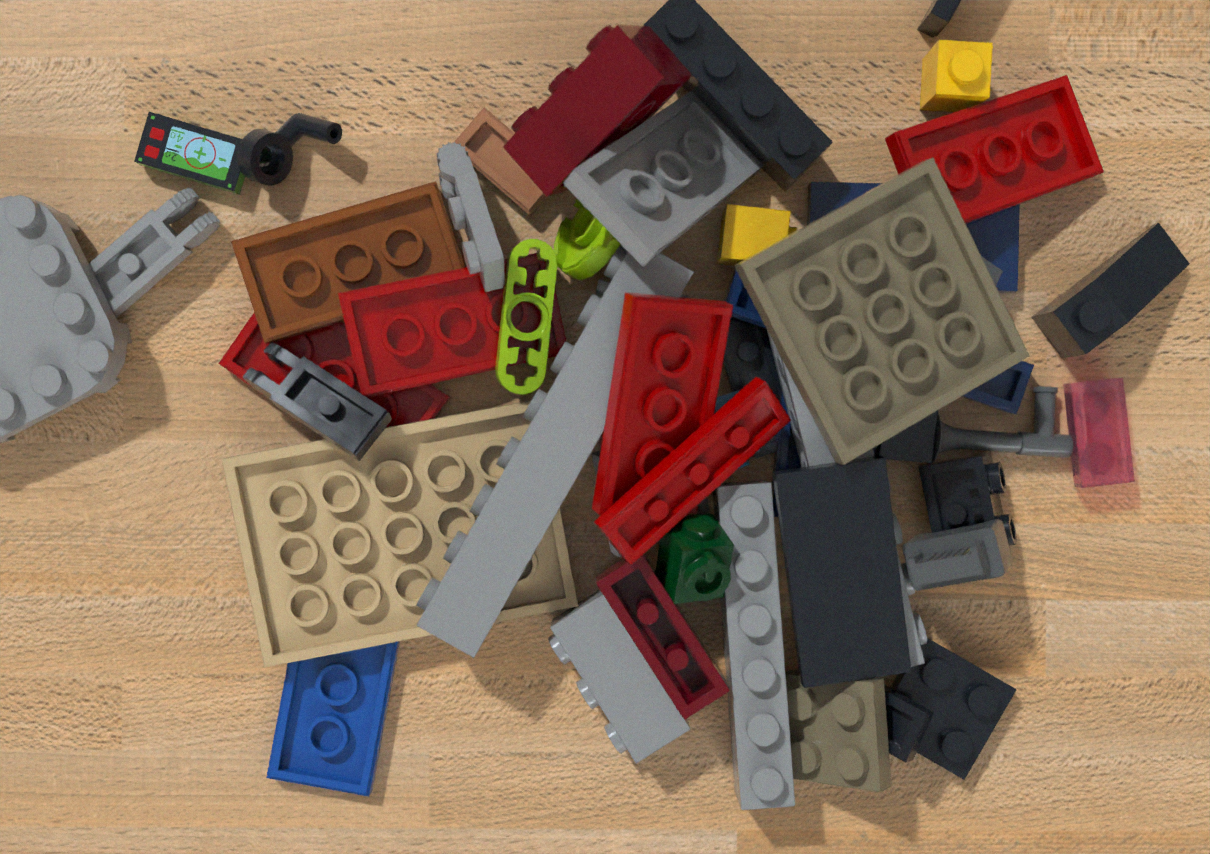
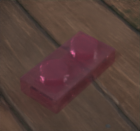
M1123 377L1063 384L1068 433L1073 439L1071 460L1074 487L1086 488L1135 482Z

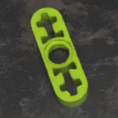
M527 239L517 244L509 253L506 264L495 372L498 382L504 389L522 395L532 393L543 383L549 348L557 257L552 247L539 239ZM529 249L536 250L537 259L546 262L545 270L536 272L533 288L544 287V298L534 293L513 294L514 283L521 287L526 286L527 271L523 267H518L517 261L518 258H525L529 253ZM520 302L533 303L540 311L541 322L533 332H520L512 324V310ZM509 336L518 341L539 340L538 351L531 348L526 350L525 361L527 365L534 366L533 377H525L523 385L520 386L515 385V376L506 374L507 363H516L519 347H507Z

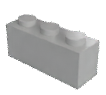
M600 590L579 602L578 607L570 608L552 619L550 628L554 634L548 638L552 649L564 665L572 661L582 679L576 682L580 693L591 709L600 706L610 721L609 724L604 726L605 731L620 754L628 750L635 763H638L690 730L688 718L686 720L683 719Z

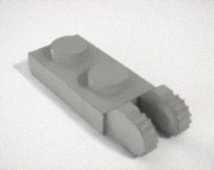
M448 142L446 145L443 144L442 148H438L439 152L436 153L440 171L439 181L443 196L448 199L455 230L465 229L468 241L462 242L469 274L479 272L485 292L501 289L505 285L504 256L476 172L465 146L462 147L461 143Z
M192 188L179 191L156 211L151 209L89 263L116 318L192 253V248L202 244L220 226V220L213 212H209L197 218L179 235L171 228L169 224L182 219L199 202L200 198Z

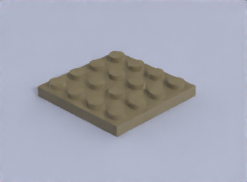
M933 157L918 163L734 265L827 447L838 464L845 465L1029 357L1027 349Z

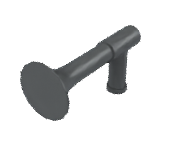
M1033 387V393H1035L1033 432L1018 431L1017 433L955 428L943 423L938 414L932 463L935 462L940 453L958 449L1069 458L1073 452V439L1071 435L1054 434L1055 402L1058 388Z

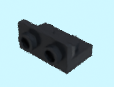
M990 451L978 453L975 456L919 466L932 533L999 519L1004 524L1009 547L1016 545L1017 536L1013 517L1011 514H1003L1000 494L1006 493L1004 470L1000 462L993 463Z

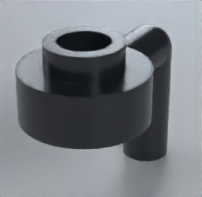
M296 113L276 132L265 129H256L249 132L242 139L238 148V167L241 173L251 181L267 186L277 185L288 176L293 164L292 146L302 136L336 144L342 138V128L335 122L303 113Z

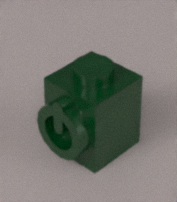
M713 514L687 515L660 539L655 572L674 604L708 601L724 597L725 590L731 581L730 564L734 544Z

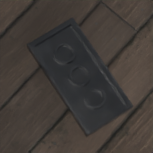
M880 455L853 459L845 465L833 462L773 471L798 668L803 688L912 672L886 458Z

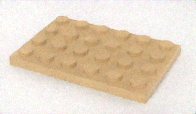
M532 400L386 427L360 462L326 439L223 458L222 463L264 668L432 635L416 626L425 611L416 606L431 578L433 577L441 582L451 563L443 559L444 554L458 531L468 535L478 516L469 511L485 483L494 488L505 470L496 465L512 436L520 441L522 440L531 424L530 421L523 418V415ZM560 508L494 623L578 607Z

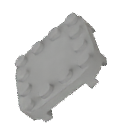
M22 195L7 196L0 199V444L15 440L13 435L95 393H106L121 381L117 376L125 363L127 343H133L127 323L117 321L74 235L80 229L69 215L61 213L46 203Z

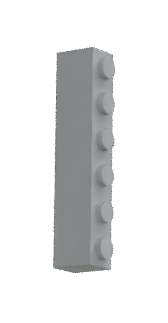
M765 480L722 483L712 493L714 517L734 544L730 564L731 581L725 590V596L720 598L726 682L730 689L727 695L734 790L741 810L795 806L772 486L771 482Z

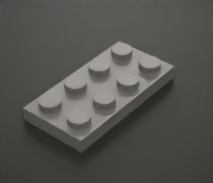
M690 91L575 168L563 184L642 266H645L752 179L764 165Z

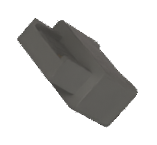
M999 519L945 531L917 534L902 547L911 585L916 591L1001 577L1013 563L1004 524Z

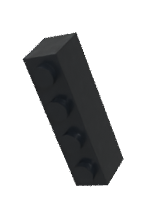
M668 0L643 25L650 26L693 75L682 87L687 92L692 91L764 165L762 169L784 192L833 143L695 0Z

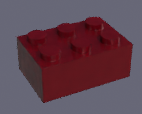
M617 24L614 28L608 25L601 29L587 44L586 50L590 54L576 69L573 66L566 68L550 83L548 90L551 96L539 108L533 106L526 110L513 123L511 129L515 134L507 141L503 148L546 197L568 191L569 189L563 183L575 168L650 119L693 76L650 26Z

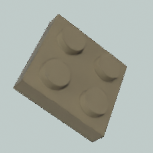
M790 670L785 672L793 779L882 792L890 788L891 774L884 678L875 677L803 688L800 682L799 671Z

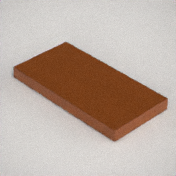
M436 181L231 241L266 345L343 322L344 318L338 293L465 268Z

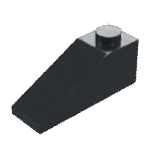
M1156 223L1031 318L1062 358L1086 355L1131 321L1190 263L1160 223Z

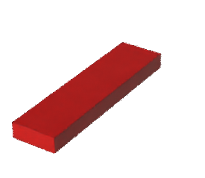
M758 377L750 381L594 521L622 558L630 565L636 562L791 421L767 382Z

